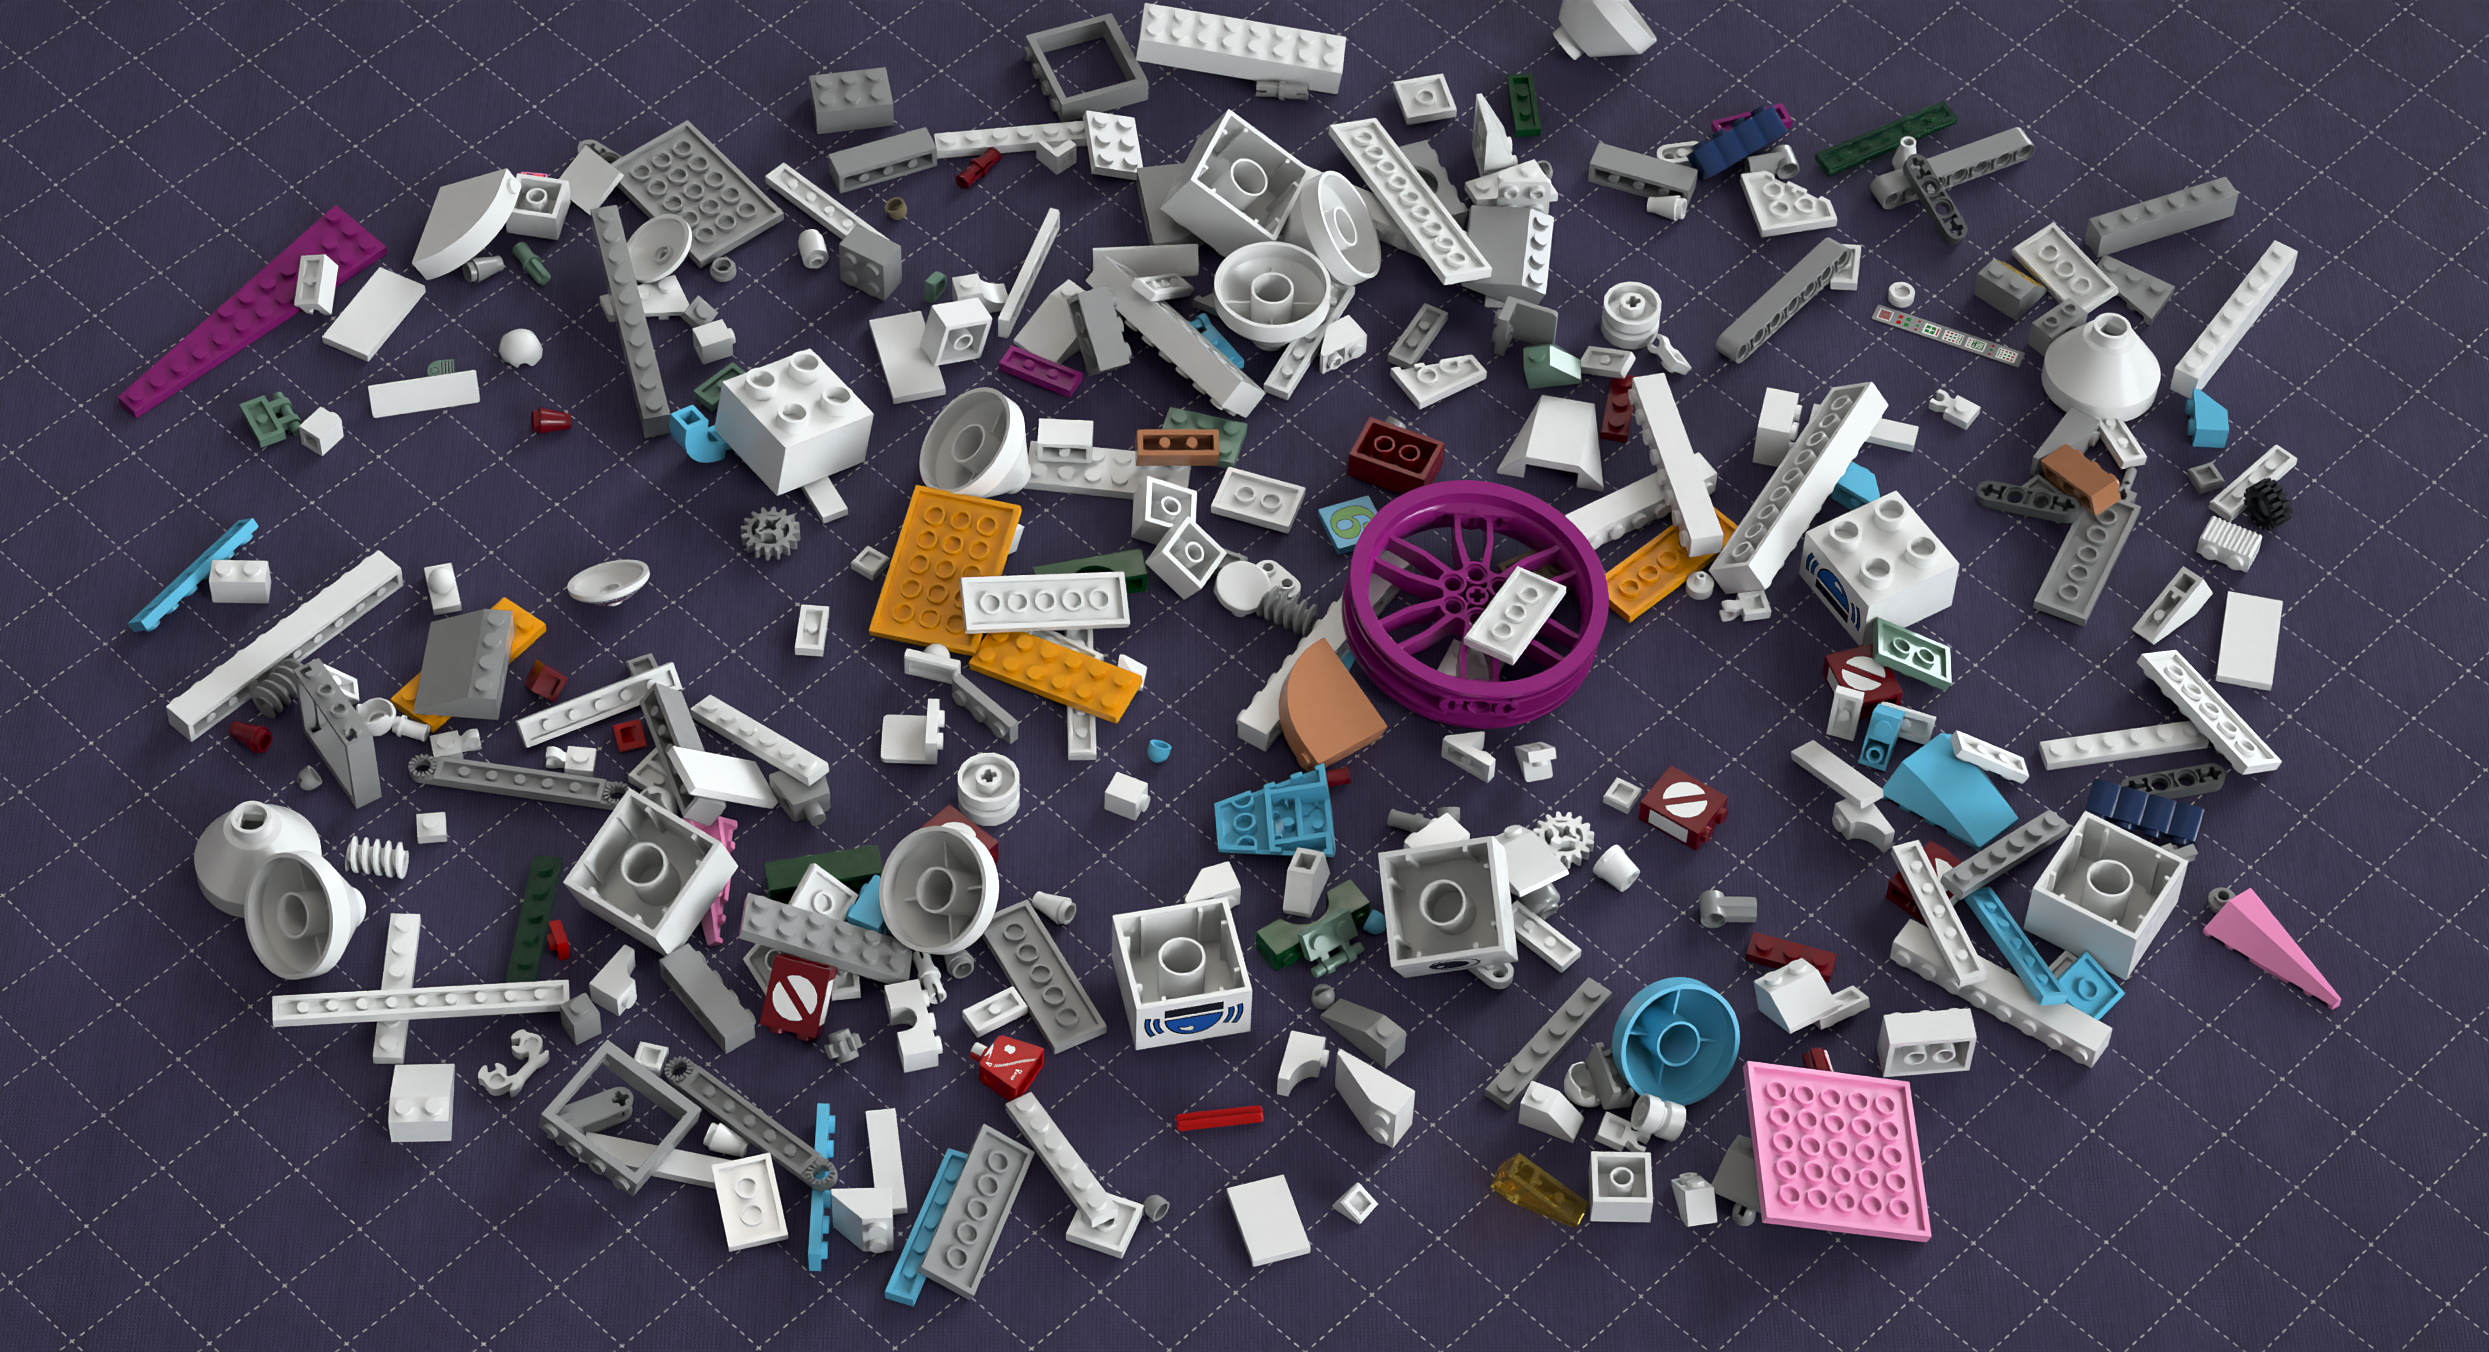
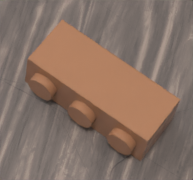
M1219 429L1137 430L1135 437L1136 466H1217L1219 459Z
M2066 443L2041 460L2045 479L2067 496L2076 498L2082 507L2095 516L2121 499L2118 479L2113 474H2108L2102 470L2095 461L2091 462L2084 457L2080 450H2074Z

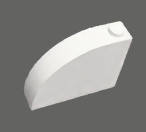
M506 168L440 187L412 264L426 280L442 276L460 267L492 241L508 220L522 187L518 180Z

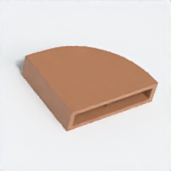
M1325 638L1318 640L1308 647L1285 678L1279 698L1280 723L1284 736L1297 757L1299 765L1307 773L1315 770L1314 766L1322 763L1327 768L1378 740L1388 727Z

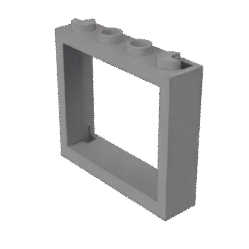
M1112 13L1026 35V47H1023L1026 61H1030L1035 79H1039L1041 82L1043 95L1049 97L1051 110L1057 113L1062 123L1082 118L1086 110L1104 112L1148 100V80ZM1104 37L1127 82L1066 98L1043 53Z
M319 658L294 669L303 731L356 809L381 798L373 734ZM353 735L355 739L348 742L346 738Z
M606 1040L544 1110L538 1127L548 1133L547 1137L549 1139H556L564 1145L569 1154L574 1157H580L587 1162L595 1173L603 1174L609 1178L617 1189L621 1187L627 1193L634 1196L698 1122L702 1109L609 1040ZM601 1064L679 1121L636 1172H633L557 1116L558 1112Z

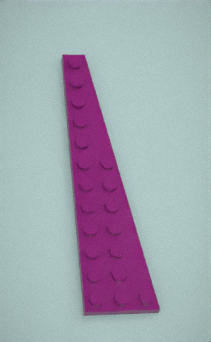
M335 205L118 396L119 404L137 419L300 312L302 309L296 307L294 303L301 256L325 254L338 265L336 288L387 255V247Z

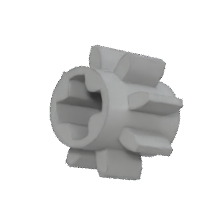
M849 1028L828 1035L830 1043L824 1045L828 1058H837L838 1064L858 1057L857 1048L863 1046L859 1034H851Z

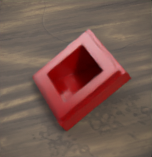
M640 719L612 726V733L619 753L647 747Z

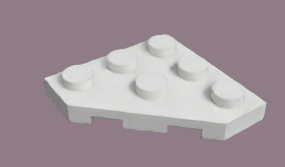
M1768 171L1741 174L1740 183L1761 237L1836 226L1837 217L1830 200L1822 196L1819 199L1807 194V189L1792 182L1783 183L1775 179V175Z

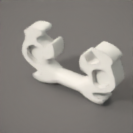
M524 1029L515 1032L511 1036L512 1054L520 1060L529 1057L528 1062L517 1074L507 1076L506 1067L502 1064L495 1063L496 1070L488 1072L487 1066L484 1065L478 1073L479 1084L483 1085L491 1095L499 1096L510 1091V1097H515L535 1070L543 1067L550 1059L549 1051L545 1050L543 1052V1042L539 1035L528 1033Z

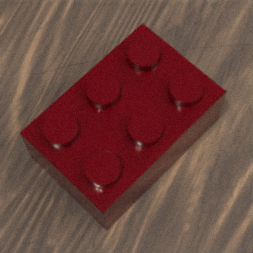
M1369 417L1349 453L1348 475L1397 493L1405 494L1411 490L1433 483L1443 465L1445 443Z

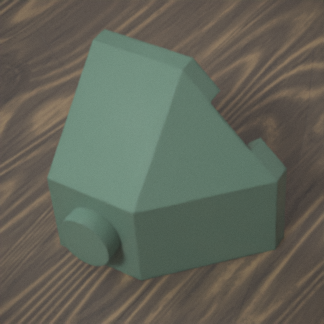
M1555 343L1530 345L1523 348L1524 371L1529 389L1582 383L1580 359Z

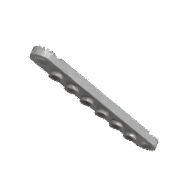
M420 754V756L416 755L415 758L409 761L408 765L409 775L417 783L614 810L620 802L619 799L617 801L615 799L612 800L610 796L614 793H623L625 795L630 786H627L626 783L623 784L621 781L620 783L618 781L610 782L601 778L444 756L432 757L428 756V754L425 756L423 754ZM421 765L430 767L425 773H420V771L417 772L416 770Z
M679 1056V1058L674 1057V1060H669V1063L665 1065V1076L673 1087L764 1153H770L773 1160L817 1191H825L836 1184L838 1174L832 1162L822 1157L820 1153L702 1067L697 1066L685 1056L684 1058L682 1056ZM681 1067L687 1068L683 1076L680 1075L679 1077L677 1075L675 1077L673 1075L676 1069ZM821 1171H828L830 1173L828 1177H825L826 1179H822L823 1181L815 1179L816 1174Z

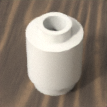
M814 229L805 230L800 234L798 247L803 264L808 268L814 269L825 265L829 255L823 236Z

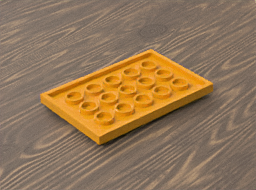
M916 485L869 628L870 635L925 647L939 643L946 646L949 652L969 656L976 655L983 633L965 634L959 581L963 577L1002 575L1022 512L1021 506L965 494H952L950 491Z

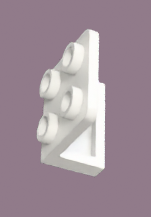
M1501 178L1498 183L1497 205L1495 206L1532 208L1548 215L1551 180L1547 178Z
M928 699L927 716H884L881 743V760L883 762L937 764L938 750H943V733H939V727H944L945 711L940 710L939 699Z

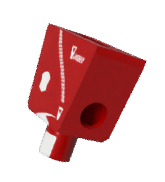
M1002 1035L997 1037L990 1048L978 1042L975 1043L971 1049L970 1058L979 1062V1080L1010 1102L1023 1096L1044 1066V1048Z

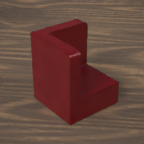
M537 659L524 684L531 691L555 703L568 677L561 671Z

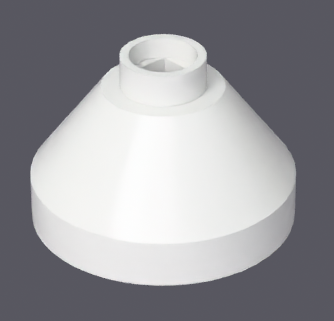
M1563 0L1558 17L1562 25L1553 32L1556 40L1574 60L1584 52L1589 57L1642 54L1657 41L1647 23L1629 0Z
M1327 171L1307 180L1286 220L1282 235H1279L1275 242L1289 243L1309 251L1323 263L1329 273L1330 280L1341 284L1354 286L1377 275L1381 264L1379 238L1370 212L1360 194L1344 176L1335 171Z
M1270 241L1244 246L1227 256L1218 267L1215 275L1214 305L1219 317L1231 330L1252 341L1258 348L1265 351L1279 350L1287 343L1314 331L1323 322L1329 311L1331 296L1329 273L1315 255L1296 245Z
M2104 313L2097 316L2093 321L2063 333L2050 344L2045 354L2041 379L2050 399L2066 412L2071 407H2074L2092 417L2100 418L2102 422H2106L2107 419L2116 421V419L2121 418L2123 421H2128L2142 415L2151 407L2157 394L2161 373L2156 357L2134 332L2129 321L2119 314Z
M988 387L976 388L965 392L948 404L931 425L922 445L919 464L921 477L926 486L950 491L952 494H965L980 498L1019 492L1029 481L1031 465L1028 462L1024 418L1018 405L998 390Z
M258 801L241 803L234 810L223 814L213 821L198 840L194 854V863L199 887L206 899L216 908L230 915L245 918L246 890L250 878L258 865L273 854L296 850L311 851L323 857L318 834L305 817L291 809L278 805L263 804Z
M943 826L921 828L906 836L894 848L886 861L879 888L882 915L891 933L908 948L938 955L956 953L973 944L990 924L997 906L999 880L991 854L976 837L965 831Z
M306 850L276 853L264 859L250 878L244 904L246 930L256 955L272 973L291 980L320 976L331 970L340 960L357 926L362 923L366 912L362 894L356 888L351 887L323 857Z

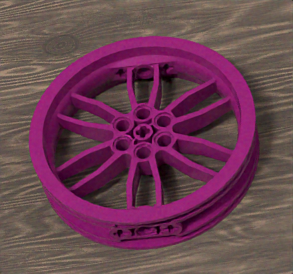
M1474 480L1445 481L1422 486L1397 497L1378 511L1366 525L1355 546L1343 591L1342 622L1347 642L1360 667L1375 685L1402 706L1426 718L1453 726L1477 729L1503 728L1523 724L1550 713L1567 701L1581 686L1591 669L1606 625L1609 592L1604 569L1594 548L1576 525L1557 509L1533 495L1509 486ZM1451 527V550L1456 571H1453L1427 551L1403 539L1423 531ZM1461 528L1467 530L1481 529L1483 531L1482 562L1469 561L1462 540ZM1493 532L1515 539L1538 552L1523 558L1500 574H1495L1489 569L1494 542ZM1385 551H1390L1419 569L1427 577L1410 573L1379 557ZM1551 564L1556 570L1561 572V575L1549 580L1566 588L1570 587L1580 611L1579 634L1548 617L1537 634L1570 648L1569 654L1566 657L1560 656L1532 639L1522 655L1550 669L1528 678L1500 682L1499 659L1483 653L1488 667L1489 681L1486 679L1469 680L1467 678L1468 646L1464 644L1466 634L1517 566L1534 572ZM1371 573L1378 575L1402 591L1428 600V602L1408 606L1378 620L1369 599ZM1436 622L1426 631L1399 644L1388 635V632L1408 625ZM1450 633H1455L1461 638L1456 664L1457 677L1432 669L1411 656L1427 649Z

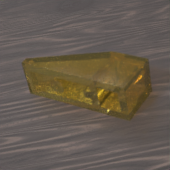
M1519 1152L1501 1163L1490 1185L1491 1188L1512 1203L1574 1228L1579 1225L1589 1204Z

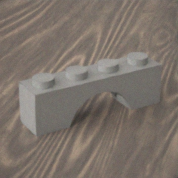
M1427 140L1399 147L1457 224L1464 230L1465 218L1468 216L1464 203H1460L1455 186L1451 185L1448 181L1447 171L1444 167L1440 166L1435 149L1430 148Z

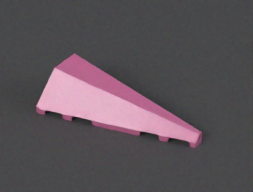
M718 816L713 824L708 826L684 817L682 818L722 842L729 854L735 849V842L732 841L733 831L738 826L736 820ZM731 878L701 920L707 946H717L723 943L720 931L721 925L726 921L723 907L728 902Z
M2251 888L2229 900L2204 928L2203 934L2205 936H2214L2224 942L2227 949L2231 951L2236 949L2248 956L2249 962L2288 984L2290 981L2302 988L2303 993L2311 997L2314 995L2328 1003L2329 1009L2333 1010L2340 1005L2341 998Z

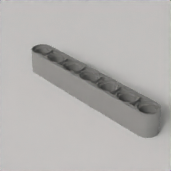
M2016 127L1928 158L1927 161L1944 189L2025 161L2033 155L2035 146L2023 130ZM1912 164V165H1911V168H1912V169L1917 168L1918 171H1919L1920 166H1919V165H1918V166H1914V165ZM1903 168L1877 177L1869 187L1884 209H1892L1919 199L1904 175ZM1926 183L1922 185L1926 193H1935V189L1931 184Z
M1829 237L1825 238L1719 336L1715 346L1716 351L1737 363H1742L1847 266L1852 256L1851 249Z

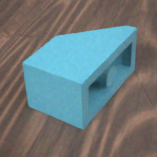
M1851 462L1846 468L1845 474L1840 477L1834 486L1831 498L1850 510H1855L1879 499L1880 494L1875 475L1868 469Z

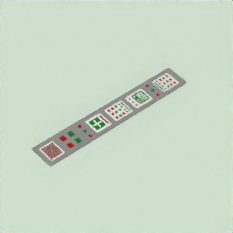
M1882 305L1877 306L1872 316L1874 320L2015 367L2020 366L2025 355L2024 352Z

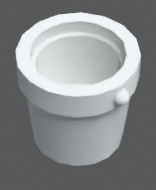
M1614 845L1596 862L1593 873L1623 892L1635 882L1640 874V870L1619 845Z

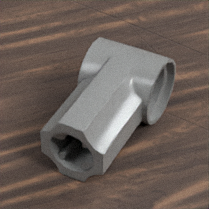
M1779 145L1771 153L1747 156L1744 160L1745 173L1768 171L1778 175L1781 179H1789L1799 172L1798 162L1789 145Z
M1708 890L1699 896L1701 924L1707 928H1718L1726 922H1756L1757 899L1755 897H1726L1718 890Z

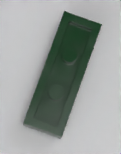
M1532 73L1507 74L1506 83L1515 137L1541 136V124Z

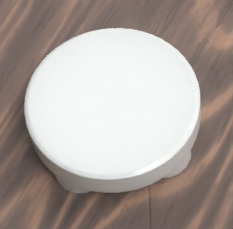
M1236 561L1224 566L1219 572L1214 586V593L1219 602L1237 617H1243L1246 614L1256 612L1263 595L1268 591L1270 592V582L1266 573L1257 565L1246 561Z

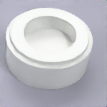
M1896 282L1890 286L1888 300L1892 305L1904 308L1910 306L1914 301L1915 290L1910 284Z

